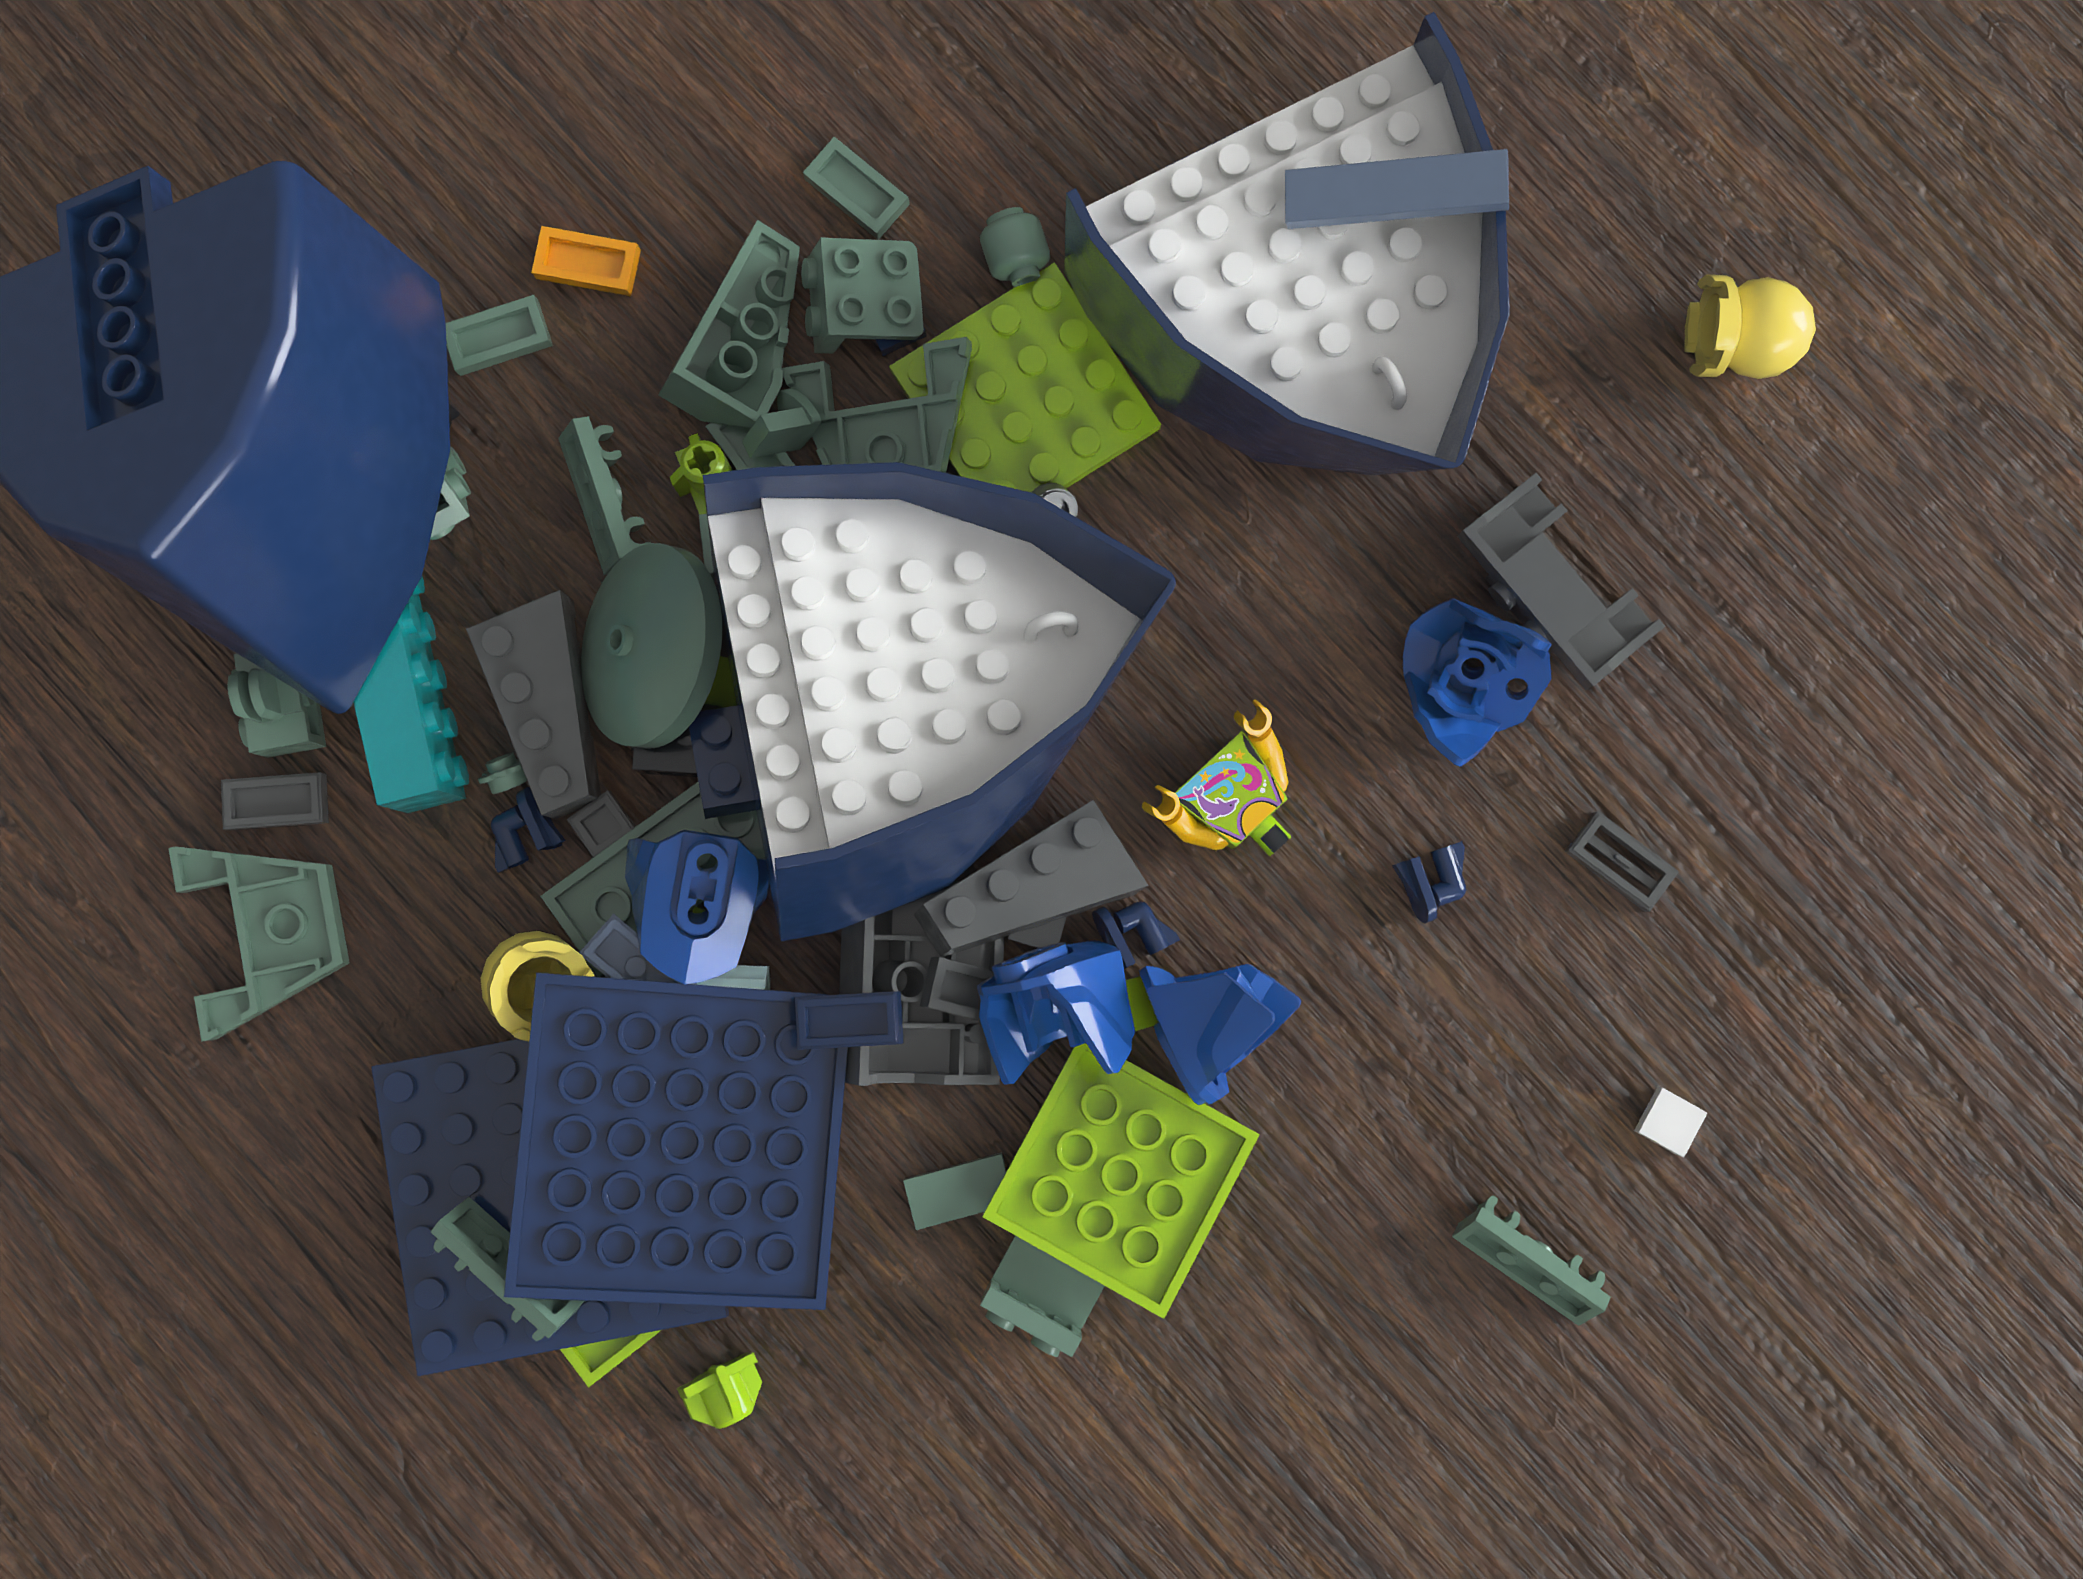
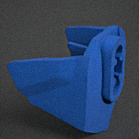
M1454 598L1439 603L1422 613L1410 624L1403 652V673L1411 699L1414 718L1422 725L1429 743L1454 765L1461 767L1477 756L1495 732L1524 722L1552 679L1549 653L1552 644L1539 633L1529 628L1503 621L1481 609ZM1477 658L1482 661L1484 667H1469L1465 660ZM1514 678H1520L1527 683V686L1521 692H1513L1508 688L1507 683Z
M682 830L659 842L635 838L629 839L627 844L625 879L632 895V909L640 954L660 972L685 985L710 980L736 968L753 916L767 898L770 882L765 858H757L738 838ZM706 853L712 854L717 858V864L709 869H704L697 864L698 858ZM697 899L704 900V906L707 908L702 913H693L689 910L693 905H696Z
M1093 940L1067 945L1063 942L1040 947L994 965L992 967L994 976L977 985L981 999L979 1018L990 1053L1004 1085L1014 1084L1029 1064L1044 1053L1054 1040L1066 1036L1068 1037L1070 1048L1086 1043L1107 1074L1118 1073L1132 1051V1038L1135 1034V1027L1128 998L1123 960L1120 950L1113 945Z
M1251 964L1181 977H1174L1171 973L1153 966H1145L1138 970L1158 1020L1154 1025L1156 1036L1185 1090L1197 1105H1202L1206 1102L1210 1105L1228 1094L1229 1087L1226 1073L1266 1041L1301 1005V999Z

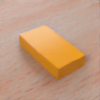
M541 226L531 273L539 280L631 296L641 249L637 243Z

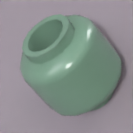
M1020 207L1007 208L991 215L986 220L987 226L980 234V244L992 277L1000 281H1011L1014 287L1037 280L1040 277L1039 270L1050 259V250L1039 218L1031 213H1024L1023 208Z

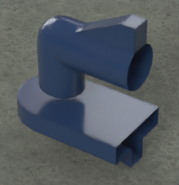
M530 787L517 792L516 800L518 805L496 815L491 820V830L496 839L495 868L497 873H503L529 860L517 832V829L525 825L528 827L537 850L555 849L561 846L562 842L566 841L554 826L551 818L541 815Z
M1462 841L1430 852L1440 879L1439 883L1431 886L1419 856L1392 865L1404 884L1414 914L1422 923L1426 924L1434 921L1438 914L1437 907L1459 900L1466 893V884L1462 876L1465 852Z
M1138 901L1115 912L1114 919L1103 906L1092 912L1094 923L1103 942L1113 945L1120 950L1124 969L1136 963L1122 934L1136 928L1149 955L1180 940L1176 932L1155 918L1151 908L1145 902Z

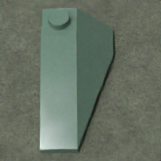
M759 220L756 221L658 396L704 422L752 428L761 414L768 413L782 387L784 370H782L784 348L788 343L789 329L787 325L790 302L794 297L800 246Z

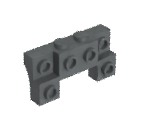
M1535 473L1466 527L1457 537L1489 574L1485 579L1491 585L1488 590L1493 600L1503 610L1509 611L1511 609L1522 622L1523 627L1539 633L1552 644L1549 653L1554 652L1581 686L1588 690L1662 630L1665 625L1660 619L1654 622L1650 621L1634 602V599L1639 595L1633 588L1620 596L1607 608L1597 598L1543 533L1544 530L1556 522L1568 510L1562 503L1555 508L1537 486L1542 479Z

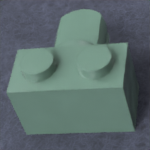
M237 653L234 654L236 669H233L231 675L228 676V695L234 714L243 717L239 720V734L243 744L248 747L249 753L269 758L326 747L320 704Z

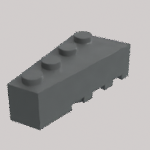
M561 590L466 629L540 813L553 819H558L580 810L590 802L598 799L601 795L594 740L589 726L587 711L589 709L582 685L580 642L577 640L575 627L574 600Z
M1092 800L926 902L914 916L942 958L1020 931L1045 925L1054 920L1132 897L1149 885L1095 801Z

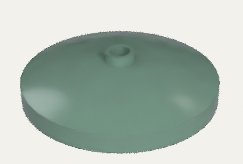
M661 543L639 546L628 552L613 566L600 585L593 600L582 642V685L585 700L594 722L601 732L615 743L650 749L672 742L695 720L710 693L720 659L722 614L718 592L711 574L701 560L693 553Z

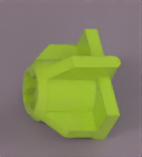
M697 433L688 437L690 445L687 448L675 452L680 467L670 476V480L680 497L689 493L692 494L698 512L701 515L707 514L703 475L733 471L721 448L711 441L701 440Z
M746 1352L720 1365H711L708 1371L677 1388L692 1420L722 1429L744 1419L752 1413L762 1384V1380L754 1365L758 1362L754 1352Z

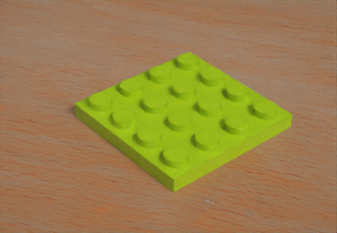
M1055 262L1040 271V277L1037 280L1011 289L927 342L932 343L967 337L972 343V352L949 456V463L958 476L1031 493L1038 486L1045 483H1057L1068 488L1161 428L1160 421L1107 341L1086 316L1073 289ZM922 345L889 366L892 375L908 399L928 395L924 349Z
M1084 1043L1074 1047L982 1217L1164 1319L1260 1134L1206 1104L1197 1105L1188 1094L1127 1060L1118 1073L1107 1074L1088 1045Z

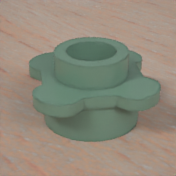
M513 752L486 762L487 771L483 772L482 776L478 778L479 784L487 782L492 794L512 789L527 781L519 759H516Z

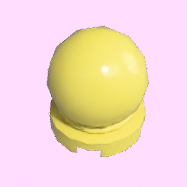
M1705 275L1697 283L1699 288L1704 289L1700 302L1689 303L1685 323V352L1695 353L1696 364H1692L1689 368L1690 373L1697 377H1718L1729 367L1739 375L1755 379L1774 377L1793 367L1808 352L1816 331L1813 307L1795 286L1785 281L1766 277L1748 280L1737 288L1733 278L1727 275Z
M541 931L518 933L501 942L487 958L481 975L482 998L492 1016L514 1037L527 1042L530 1039L536 972L594 977L591 968H589L580 953L560 937Z

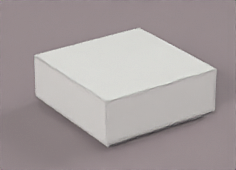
M1657 1087L1634 1131L1684 1158L1707 1112L1670 1091Z

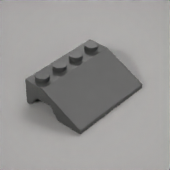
M954 881L946 889L842 928L839 995L901 991L904 1042L903 1044L848 1047L845 1083L858 1086H869L876 1083L1000 1085V1076L990 1053L980 1021L920 1007L931 957H940L914 914L923 904L960 881ZM1004 937L942 958L993 971L992 967L1003 962Z

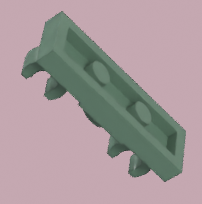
M587 416L572 419L558 439L603 574L607 575L613 566L628 552L651 542L635 543L630 538L629 532L638 531L645 524L644 519L641 517H631L624 522L620 511L622 509L621 487L618 481L611 477L608 467L613 466L622 454L620 450L607 452L600 447L598 442L608 440L614 433L613 427L601 425L593 430L590 418Z
M1494 1195L1482 1202L1475 1212L1458 1223L1452 1235L1454 1239L1578 1326L1605 1312L1611 1296L1600 1289L1605 1282V1273L1599 1270L1586 1280L1579 1274V1266L1583 1259L1581 1256L1576 1255L1564 1262L1553 1254L1546 1244L1519 1233L1515 1230L1520 1222V1214L1516 1211L1506 1216L1503 1221L1494 1215V1206L1498 1201V1198Z
M470 1197L466 1198L441 1218L431 1231L437 1238L434 1243V1250L437 1253L445 1247L451 1250L459 1258V1261L454 1265L457 1271H461L468 1266L469 1270L507 1305L510 1304L515 1308L511 1316L515 1323L524 1316L537 1328L532 1335L535 1341L541 1340L544 1336L549 1339L584 1303V1300L504 1297L510 1233Z

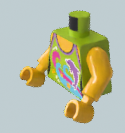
M1257 700L1252 701L1257 709L1256 715L1252 720L1247 721L1245 716L1238 710L1234 713V720L1248 733V737L1241 731L1175 793L1160 785H1156L1155 789L1160 791L1163 797L1161 804L1157 808L1146 802L1142 803V809L1145 812L1162 820L1183 842L1216 851L1226 846L1233 850L1250 835L1270 857L1291 838V835L1271 815L1287 800L1284 792L1289 782L1282 748L1270 726L1272 722L1271 713Z

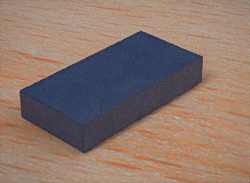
M901 991L795 997L797 1050L904 1043Z

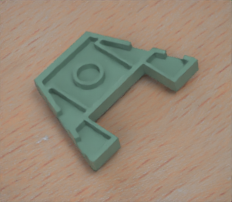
M967 337L923 344L928 388L927 396L837 411L834 409L829 364L825 361L782 368L787 386L805 395L820 415L821 423L812 437L817 446L816 452L822 465L900 462L946 473L972 352L971 341Z
M176 846L168 848L176 892L187 893L229 884L246 985L243 987L194 996L201 1042L219 1039L350 963L332 865Z

